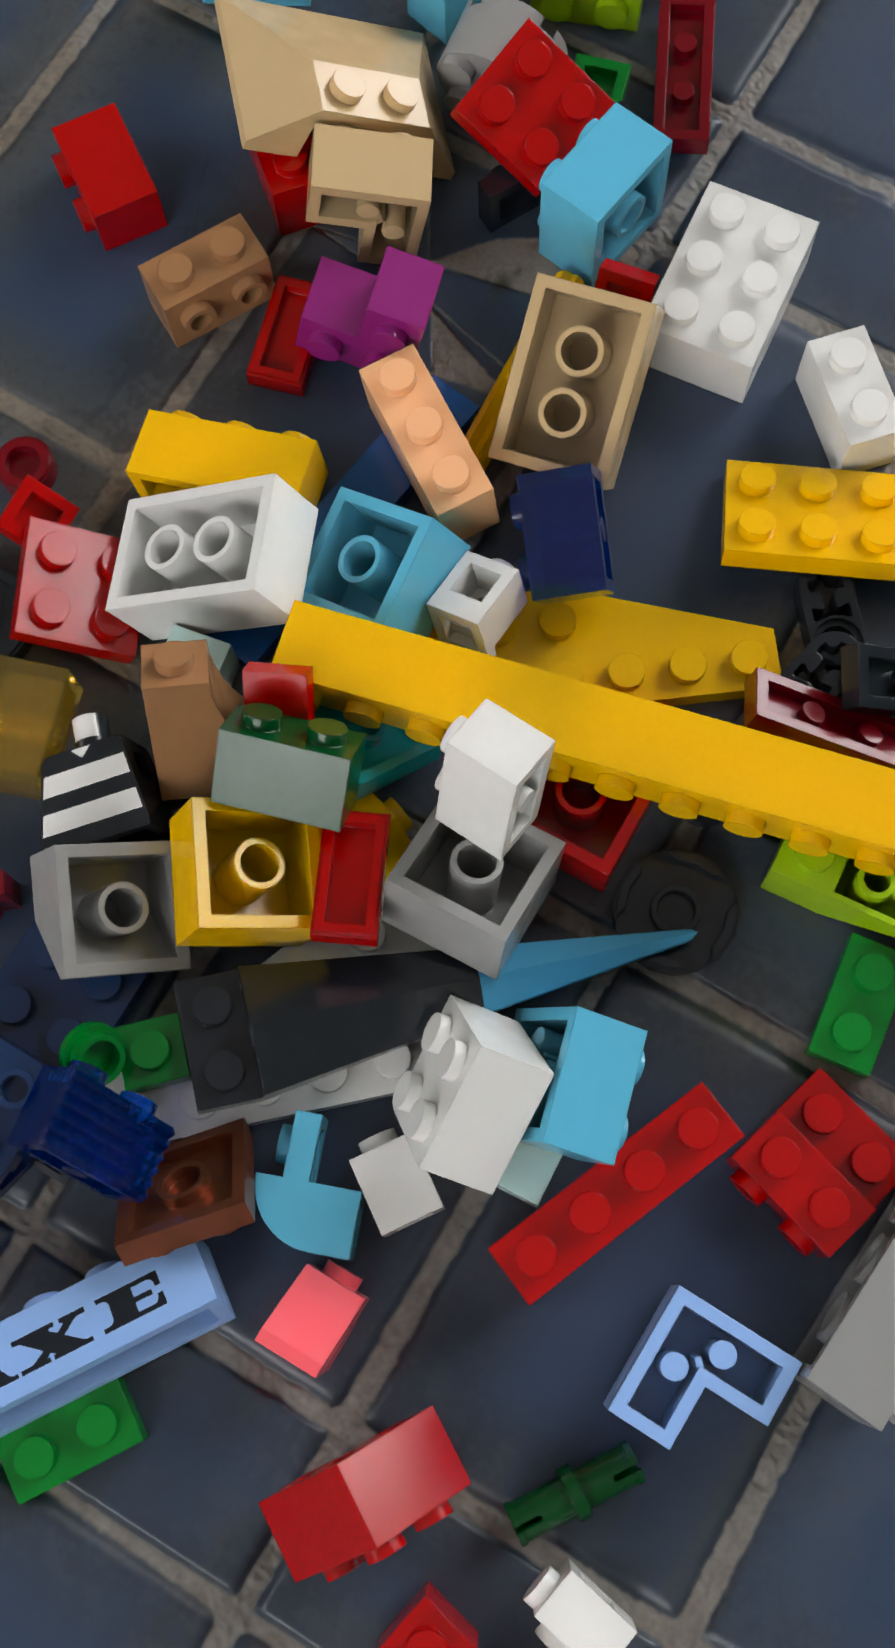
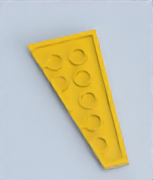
M523 580L522 583L528 602L495 645L497 653L495 657L669 706L744 698V683L756 667L778 675L781 674L773 628ZM433 627L428 638L439 640Z

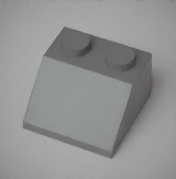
M170 841L53 845L30 856L35 922L61 980L191 969L189 946H176Z

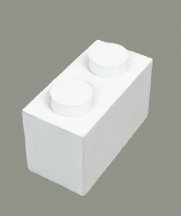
M862 325L808 341L795 380L831 469L865 471L891 463L895 456V397L865 326Z
M486 698L469 718L461 715L455 719L442 739L440 750L445 753L443 768L435 781V789L439 791L435 819L501 861L538 815L555 740Z

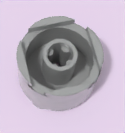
M470 0L467 2L437 63L438 79L447 92L444 99L445 105L450 111L454 110L528 18L568 55L563 37L557 30L552 39L540 27L544 16L522 1L482 0L481 3L474 4V0Z

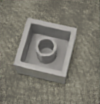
M436 805L385 881L381 920L497 980L555 884L566 842L530 825L500 861L436 820Z

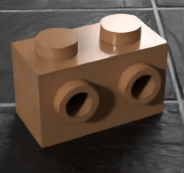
M241 213L137 266L150 303L177 348L270 300L275 286L269 257Z

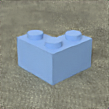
M671 1284L604 1400L603 1405L608 1411L670 1450L705 1387L755 1420L768 1426L803 1363L682 1286Z

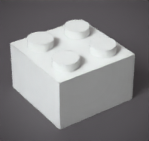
M450 994L442 1012L434 1013L425 1027L421 1042L423 1050L412 1072L409 1070L405 1071L396 1085L392 1100L393 1110L419 1169L493 1195L555 1074L520 1022Z

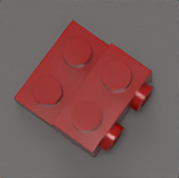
M821 1068L815 1070L725 1159L735 1170L729 1177L732 1184L756 1207H759L764 1201L783 1220L777 1227L778 1231L804 1257H808L814 1252L819 1258H830L876 1211L874 1207L895 1187V1142Z

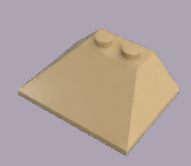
M255 0L214 1L242 149L297 157L315 123L334 126L346 124L356 129L385 133L404 132L415 137L434 139L432 177L451 180L455 170L424 33Z

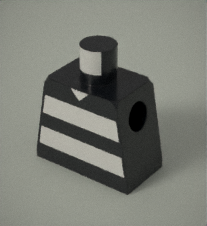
M87 713L75 717L71 721L75 748L49 756L41 765L40 850L42 851L53 845L170 841L169 820L173 816L168 802L162 801L157 772L147 749L124 735H111L109 717L106 714Z

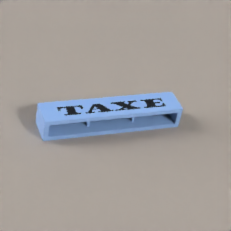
M199 1241L175 1249L165 1256L152 1257L128 1266H124L122 1261L117 1260L104 1262L89 1270L84 1280L60 1292L52 1291L35 1296L24 1305L22 1311L0 1321V1438L235 1319L236 1316L209 1247L203 1241Z

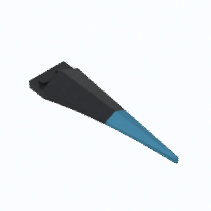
M692 929L518 943L497 980L440 950L238 966L236 970L173 982L198 1115L261 1102L420 1041L429 1019L434 1013L442 1012L450 994L497 1012L688 943L698 932Z

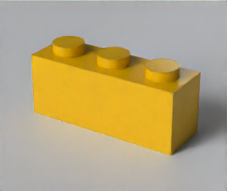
M150 409L125 470L140 497L276 473L316 508L329 473L317 440H313L300 432L284 431L281 434L255 429L241 421L232 420L227 423L200 419L192 413L181 410L166 413Z

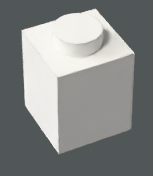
M390 1128L358 1144L362 1154L349 1160L382 1236L388 1237L445 1209L430 1173L418 1168L405 1135L398 1137L395 1129Z

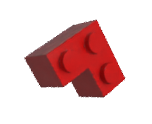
M432 1405L391 1425L348 1453L307 1472L258 1502L295 1583L320 1572H323L327 1582H331L357 1568L365 1560L368 1566L404 1547L407 1542L402 1531L413 1525L415 1531L419 1532L453 1512L448 1499L470 1485L471 1481Z

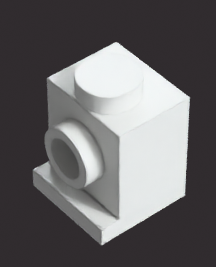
M467 550L426 605L439 641L496 656L495 645L528 601L519 569H516L503 559H489Z
M570 1559L565 1562L558 1572L551 1565L547 1566L523 1596V1600L533 1609L534 1617L540 1622L535 1633L548 1648H626L638 1633L632 1618Z

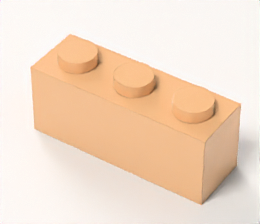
M414 344L360 369L359 373L369 406L428 516L436 519L462 540L499 523L494 488Z

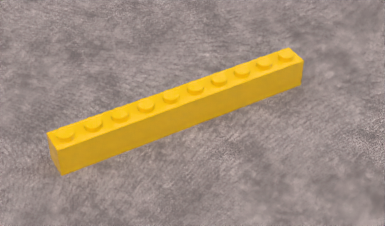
M294 600L272 663L313 666L315 710H318L319 705L342 711L343 716L347 720L367 728H379L381 723L404 729L405 734L414 741L429 746H440L446 731L455 719L461 715L469 718L487 698L555 740L546 780L563 783L567 782L569 777L594 784V789L598 793L612 799L629 801L633 799V796L659 803L658 808L661 811L677 818L695 819L697 815H702L723 821V827L736 835L759 838L764 833L788 840V846L791 849L805 855L824 857L830 852L854 859L855 867L871 874L890 876L895 872V769Z

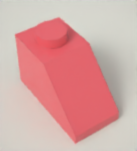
M328 1259L323 1269L315 1264H306L262 1326L255 1341L312 1377H319L331 1368L370 1300L369 1297L357 1291L363 1279L331 1259Z

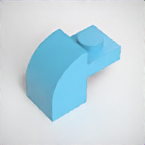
M296 1110L293 1125L283 1124L277 1144L276 1163L285 1164L283 1177L256 1172L255 1196L258 1209L268 1228L285 1244L307 1253L354 1261L366 1199L361 1191L316 1183L329 1120L322 1114Z

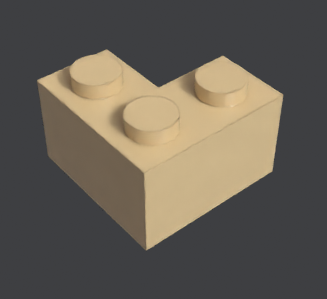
M315 123L309 158L306 222L359 228L357 262L381 265L387 246L417 256L431 204L434 139L415 137L404 132L385 133L356 129L346 124L334 126Z

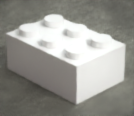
M710 181L651 302L659 305L665 310L649 367L743 403L808 262L820 222Z
M276 473L130 499L128 501L105 610L152 641L168 639L174 624L200 634L286 624L294 600L303 601L319 509Z

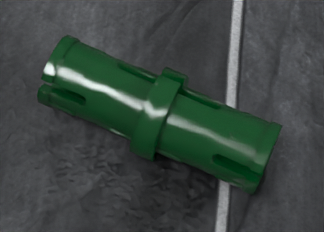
M625 1439L620 1441L619 1445L573 1469L568 1463L555 1469L558 1477L510 1502L508 1500L502 1503L522 1547L575 1517H578L581 1523L593 1517L592 1508L637 1484L641 1485L646 1482L642 1469L636 1465L639 1462Z

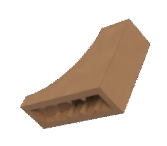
M206 639L168 641L159 644L141 645V690L162 801L211 796L218 730L238 704L244 705V697L234 690L221 676L212 660Z

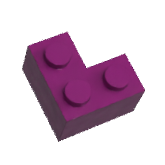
M390 246L386 248L378 275L321 256L301 316L295 345L307 349L311 355L324 361L339 360L359 368H364L411 344H414L416 350H418L445 266Z

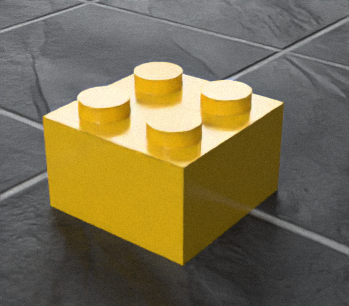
M191 797L169 820L176 946H301L311 939L310 928L321 845L319 827L211 802V798Z

